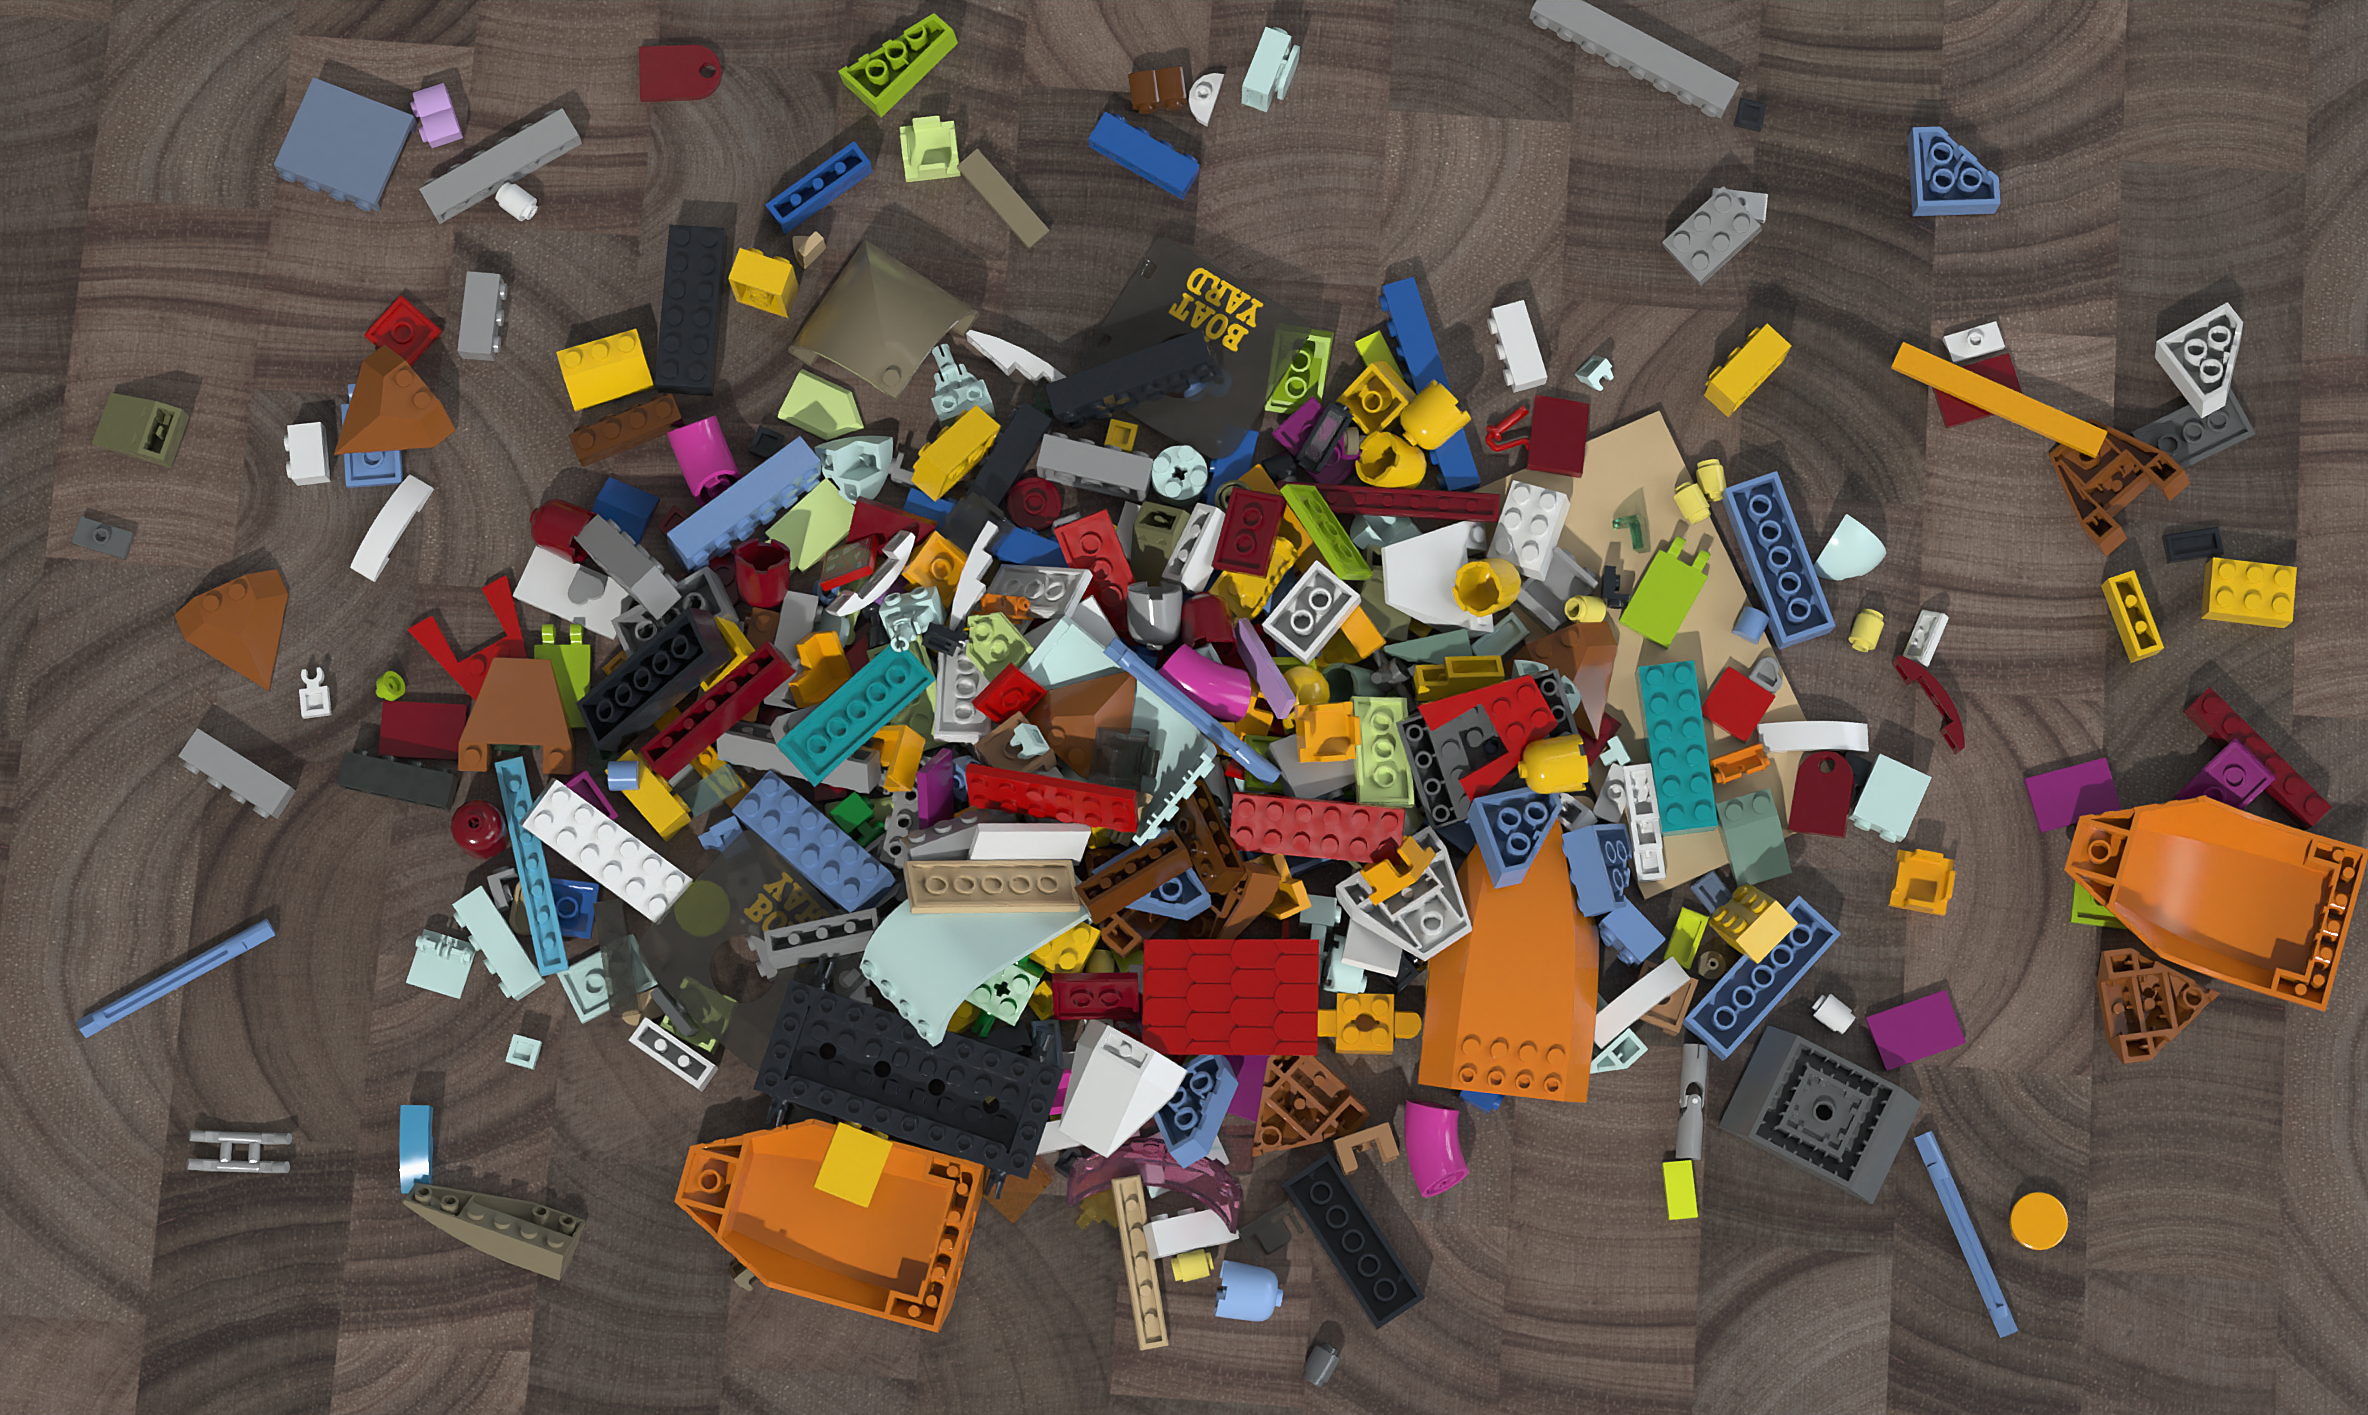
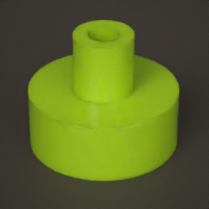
M387 671L378 677L376 681V694L378 697L394 701L405 693V683L396 672Z

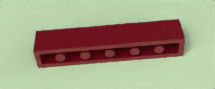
M767 640L639 751L652 770L669 781L791 677L796 670L783 652Z
M2211 687L2205 690L2183 711L2221 750L2236 737L2276 776V779L2263 792L2303 831L2313 827L2332 808Z

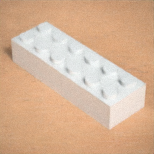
M554 778L550 780L518 823L657 925L662 923L693 881V879Z

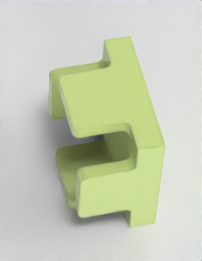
M940 116L913 118L912 126L900 127L906 182L961 176L960 171L957 169L959 158L954 121L940 122Z

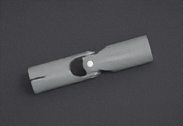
M1683 1044L1679 1100L1682 1111L1680 1112L1677 1126L1675 1156L1677 1159L1701 1160L1703 1116L1701 1110L1705 1100L1708 1059L1707 1045ZM1690 1083L1697 1087L1699 1096L1697 1094L1685 1095L1686 1088Z

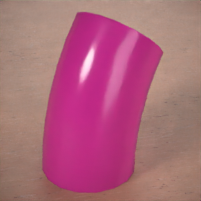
M716 415L667 432L682 473L699 506L704 507L743 478L729 450Z
M1187 644L1182 645L1158 672L1215 719L1240 722L1248 710L1251 695L1248 674L1243 669L1232 668L1212 661L1193 650Z
M1409 1099L1406 1100L1404 1113V1139L1408 1163L1421 1196L1425 1198L1432 1197L1458 1184L1469 1173L1461 1152L1458 1137L1459 1109L1438 1103Z

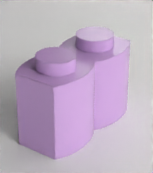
M444 83L412 93L414 101L410 102L415 118H421L422 126H419L418 129L423 142L428 141L431 148H435L463 138Z

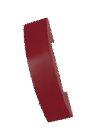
M1902 655L1895 658L1891 664L1905 684L1908 686L1917 680L1947 723V726L1940 731V734L1955 755L1965 748L1962 723L1945 689L1926 669Z

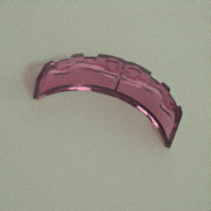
M1133 1138L1132 1143L1122 1144L1108 1158L1094 1152L1085 1158L1080 1156L1073 1162L1067 1182L1066 1206L1072 1207L1090 1195L1112 1189L1111 1179L1140 1175L1142 1186L1160 1187L1177 1191L1205 1204L1222 1219L1230 1233L1236 1234L1243 1190L1240 1183H1236L1233 1177L1225 1170L1226 1165L1217 1158L1211 1160L1205 1156L1188 1167L1183 1168L1169 1153L1163 1139Z

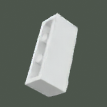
M1524 300L1492 308L1487 322L1490 333L1496 334L1498 344H1495L1498 359H1503L1506 369L1503 370L1506 385L1512 386L1513 393L1544 385L1547 380V374Z
M1201 503L1196 504L1161 576L1168 582L1181 585L1182 592L1194 595L1204 590L1213 571L1211 565L1225 517L1224 512L1214 506Z
M646 1017L629 1039L632 1044L701 1092L718 1070L710 1061Z
M1213 1204L1205 1205V1211L1196 1213L1194 1208L1178 1211V1216L1168 1218V1214L1151 1217V1223L1143 1226L1151 1260L1232 1242L1239 1239L1238 1232L1236 1231L1235 1233L1227 1217ZM1231 1205L1223 1206L1222 1208L1229 1215L1236 1228Z

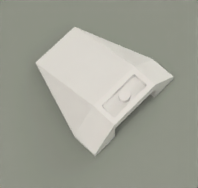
M1090 1019L1077 1042L1071 1069L1072 1073L1069 1078L1058 1131L1108 1158L1174 1097L1188 1071L1109 1025Z

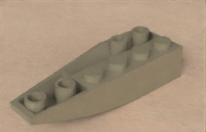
M415 1183L403 1202L404 1205L433 1225L468 1245L505 1262L559 1281L572 1261L586 1221L530 1201L422 1183Z

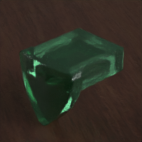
M1641 514L1622 517L1612 521L1613 529L1630 528L1633 550L1639 554L1651 552L1646 520Z

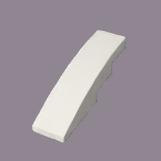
M969 330L966 333L968 342L1008 376L1017 369L1036 386L1043 378L1051 383L1066 377L1047 362L1009 342L973 330Z
M990 521L987 522L975 542L959 580L949 629L955 632L960 621L967 620L980 601L981 596L987 591L986 586L980 580L993 562L992 556L986 553V551L999 533L998 527Z
M1651 763L1623 766L1627 815L1637 883L1664 880L1666 874L1662 856L1663 845L1659 827L1660 817Z

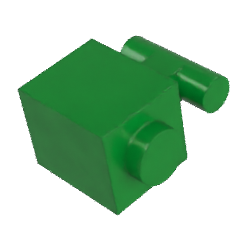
M854 791L829 813L831 819L850 838L859 831L862 836L855 842L863 849L886 831L881 821L872 828L868 825L875 818L872 811L875 806L865 794L860 797Z

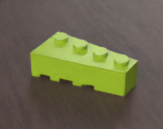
M933 13L905 30L904 34L893 41L891 39L882 44V48L870 55L868 53L858 59L857 63L848 68L845 66L838 72L843 84L882 118L958 42L953 29Z

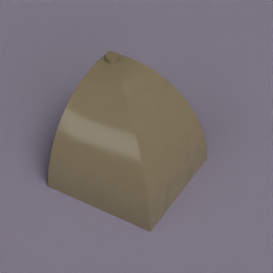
M865 239L788 350L789 353L811 367L821 355L865 379L875 388L896 401L912 379L915 371L941 338L950 329L965 337L978 318L979 312Z

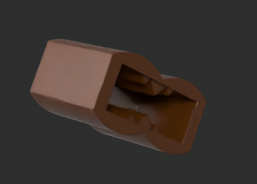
M1168 67L1128 74L1133 111H1139V114H1150L1155 112L1156 108L1166 107V110L1173 111L1181 109L1182 105L1187 104L1182 67Z

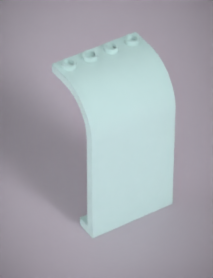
M1067 615L1060 619L1021 668V670L1042 684L1046 690L1126 671L1103 653L1106 647ZM1136 679L1132 727L1127 751V767L1110 787L1129 789L1130 785L1153 796L1138 826L1137 833L1132 838L1138 845L1142 846L1146 840L1151 842L1160 833L1161 829L1158 825L1164 818L1169 822L1179 810L1175 804L1180 798L1183 797L1187 800L1197 786L1193 783L1199 775L1205 778L1213 769L1215 764L1211 761L1216 756L1217 750L1208 736Z
M1075 875L1076 884H1081L1082 882ZM907 899L874 932L866 946L860 969L864 976L872 980L880 989L882 995L898 1008L901 1016L912 1023L919 1035L934 1047L942 1042L953 1013L978 986L1082 921H1085L1088 925L1092 924L1093 921L1082 905L1079 912L911 914L909 900Z

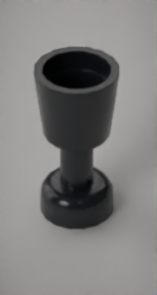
M874 601L862 608L863 616L871 621V628L867 631V651L891 643L885 626H882L879 614L881 605Z

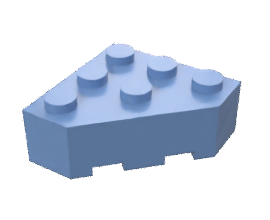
M1940 126L1913 127L1907 137L1912 216L1994 214L2000 205L1999 177L1991 170L1985 169L1977 162L1975 156L1962 145L1959 146Z
M1529 787L1473 799L1467 816L1494 889L1519 884L1523 881L1563 807L1558 793L1538 794Z
M1625 823L1590 825L1562 834V849L1565 856L1569 859L1571 867L1570 878L1573 884L1576 885L1578 892L1577 904L1584 917L1597 916L1626 907L1627 898L1625 895H1622L1623 888L1629 885L1630 869L1626 867V861L1632 859L1633 850Z
M1165 827L1162 828L1156 838L1168 832ZM1146 840V841L1142 844V846L1148 844L1149 841ZM1136 844L1092 871L1093 876L1142 846ZM1191 867L1126 906V908L1189 920L1211 906V898Z
M1200 1055L1181 1066L1188 1071L1174 1097L1154 1114L1169 1153L1183 1168L1209 1154L1239 1084L1229 1061L1223 1055Z

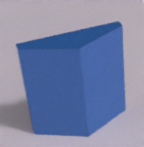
M609 477L595 500L592 512L599 514L606 522L612 519L622 530L620 534L625 531L635 541L636 547L638 544L640 545L660 498Z
M550 878L562 936L591 939L597 918L600 884Z

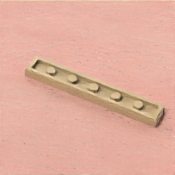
M1140 1175L1111 1179L1139 1350L1168 1346L1155 1260L1150 1258L1143 1226L1148 1224L1141 1177Z

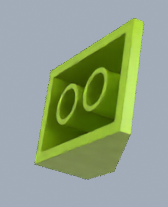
M1279 324L1275 335L1265 410L1293 414L1312 396L1322 405L1334 332Z

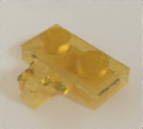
M1091 1169L1072 1192L1078 1194L1093 1185L1105 1182V1180ZM1108 1184L1095 1188L1079 1196L1084 1201L1080 1208L1085 1212L1076 1221V1224L1082 1230H1085L1093 1220L1100 1224L1103 1219L1116 1229L1118 1227L1111 1185Z

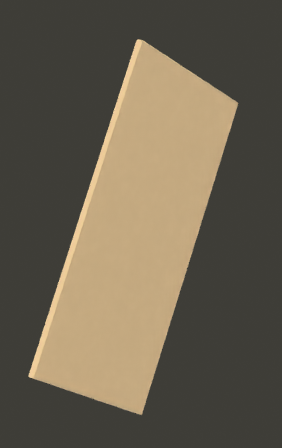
M1660 411L1586 442L1581 478L1525 468L1472 491L1475 493L1500 494L1499 519L1513 480L1566 494L1570 507L1556 546L1561 550L1563 548L1569 550L1575 556V562L1582 569L1587 567L1596 575L1597 578L1595 580L1598 582V585L1590 596L1600 598L1602 570L1605 565L1616 566V574L1620 575V589L1615 591V593L1630 594L1632 599L1659 549L1667 553L1676 536L1686 540L1683 549L1677 557L1678 560L1692 567L1701 549L1711 554L1702 570V573L1707 575L1708 578L1667 650L1618 623L1627 606H1624L1623 609H1610L1605 604L1606 613L1602 621L1608 622L1618 645L1605 712L1622 724L1613 738L1615 736L1620 737L1633 762L1627 766L1648 763L1635 672L1638 667L1694 660L1702 707L1728 666L1748 678L1763 657L1771 656L1778 661L1765 632H1763L1757 645L1731 633L1744 607H1752L1710 516L1691 525L1689 520H1685L1673 499V496L1677 494L1675 491L1677 487L1689 481L1691 485L1694 483ZM1478 522L1485 523L1487 551L1482 552L1485 559L1487 558L1498 523ZM1519 574L1522 585L1529 577ZM1514 603L1508 606L1509 611L1513 612L1531 633L1523 639L1525 645L1549 635ZM1568 618L1557 631L1575 623ZM1779 664L1778 673L1782 678L1781 688L1777 692L1771 693L1776 697L1758 724L1806 721ZM1702 717L1709 760L1758 743L1757 726L1744 744ZM1607 744L1601 754L1611 749L1609 744ZM1820 751L1764 753V756L1767 755L1770 766L1766 767L1765 771L1760 770L1749 775L1746 772L1742 773V777L1728 781L1724 785L1722 783H1713L1712 780L1715 804L1770 788L1784 839L1797 834L1788 830L1797 772L1807 757ZM1600 755L1590 767L1592 776L1588 777V781L1597 799L1611 765H1604ZM1824 760L1820 769L1824 773H1829L1831 771ZM1625 806L1618 824L1625 823L1630 839L1627 806ZM1718 828L1709 832L1661 837L1663 845L1662 856L1666 874L1664 880L1637 883L1633 854L1632 859L1626 861L1644 901L1729 864Z

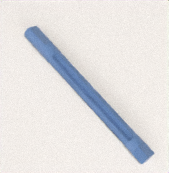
M1116 637L1108 644L1103 651L1107 657L1123 670L1129 672L1228 752L1233 759L1269 787L1279 777L1281 771L1225 728L1141 660L1136 653Z
M267 918L182 965L77 1021L79 1030L85 1038H88L112 1023L275 936L273 927Z
M1930 1131L1915 1137V1143L2000 1338L2018 1331L1933 1132Z

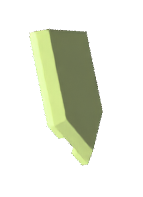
M801 369L778 414L779 419L826 441L838 438V436L852 431L864 429L852 392L804 369Z
M1002 612L981 616H968L967 627L970 629L969 643L966 644V656L990 683L1010 662L1021 669L1033 654L1034 648Z

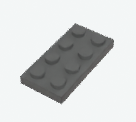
M2229 387L2225 406L2203 418L2189 404L2131 432L2130 436L2166 452L2183 469H2186L2253 437L2256 433L2231 387Z

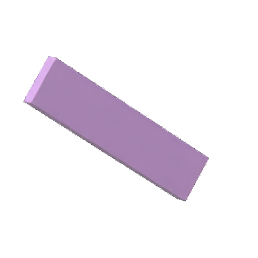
M1239 619L1235 627L1238 643L1237 651L1278 719H1286L1296 701V697L1249 619Z

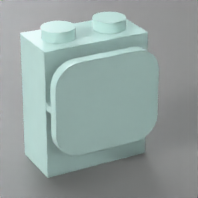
M1265 27L1242 85V104L1267 112L1276 91H1278L1277 98L1280 100L1284 99L1296 70L1300 54V46L1297 45L1293 46L1290 53L1291 36L1285 30L1277 27L1272 29Z
M1879 754L1875 758L1864 786L1857 796L1849 819L1855 821L1854 825L1862 830L1869 831L1873 829L1879 832V836L1886 841L1895 843L1897 840L1901 842L1908 832L1932 777Z

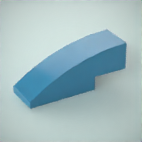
M401 1105L400 1182L401 1193L408 1194L415 1183L431 1185L434 1137H432L433 1107L429 1105Z

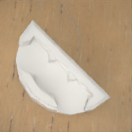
M1212 73L1204 75L1194 83L1190 90L1189 107L1199 123L1207 127L1224 79V74Z

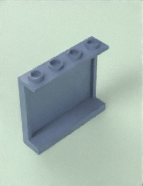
M313 77L276 158L274 167L278 171L279 177L288 182L294 183L295 180L305 183L304 186L312 191L320 192V190H324L330 193V197L338 201L345 202L347 199L355 202L354 205L361 210L370 212V209L379 212L381 209L378 204L409 132L414 134L418 123L413 115Z

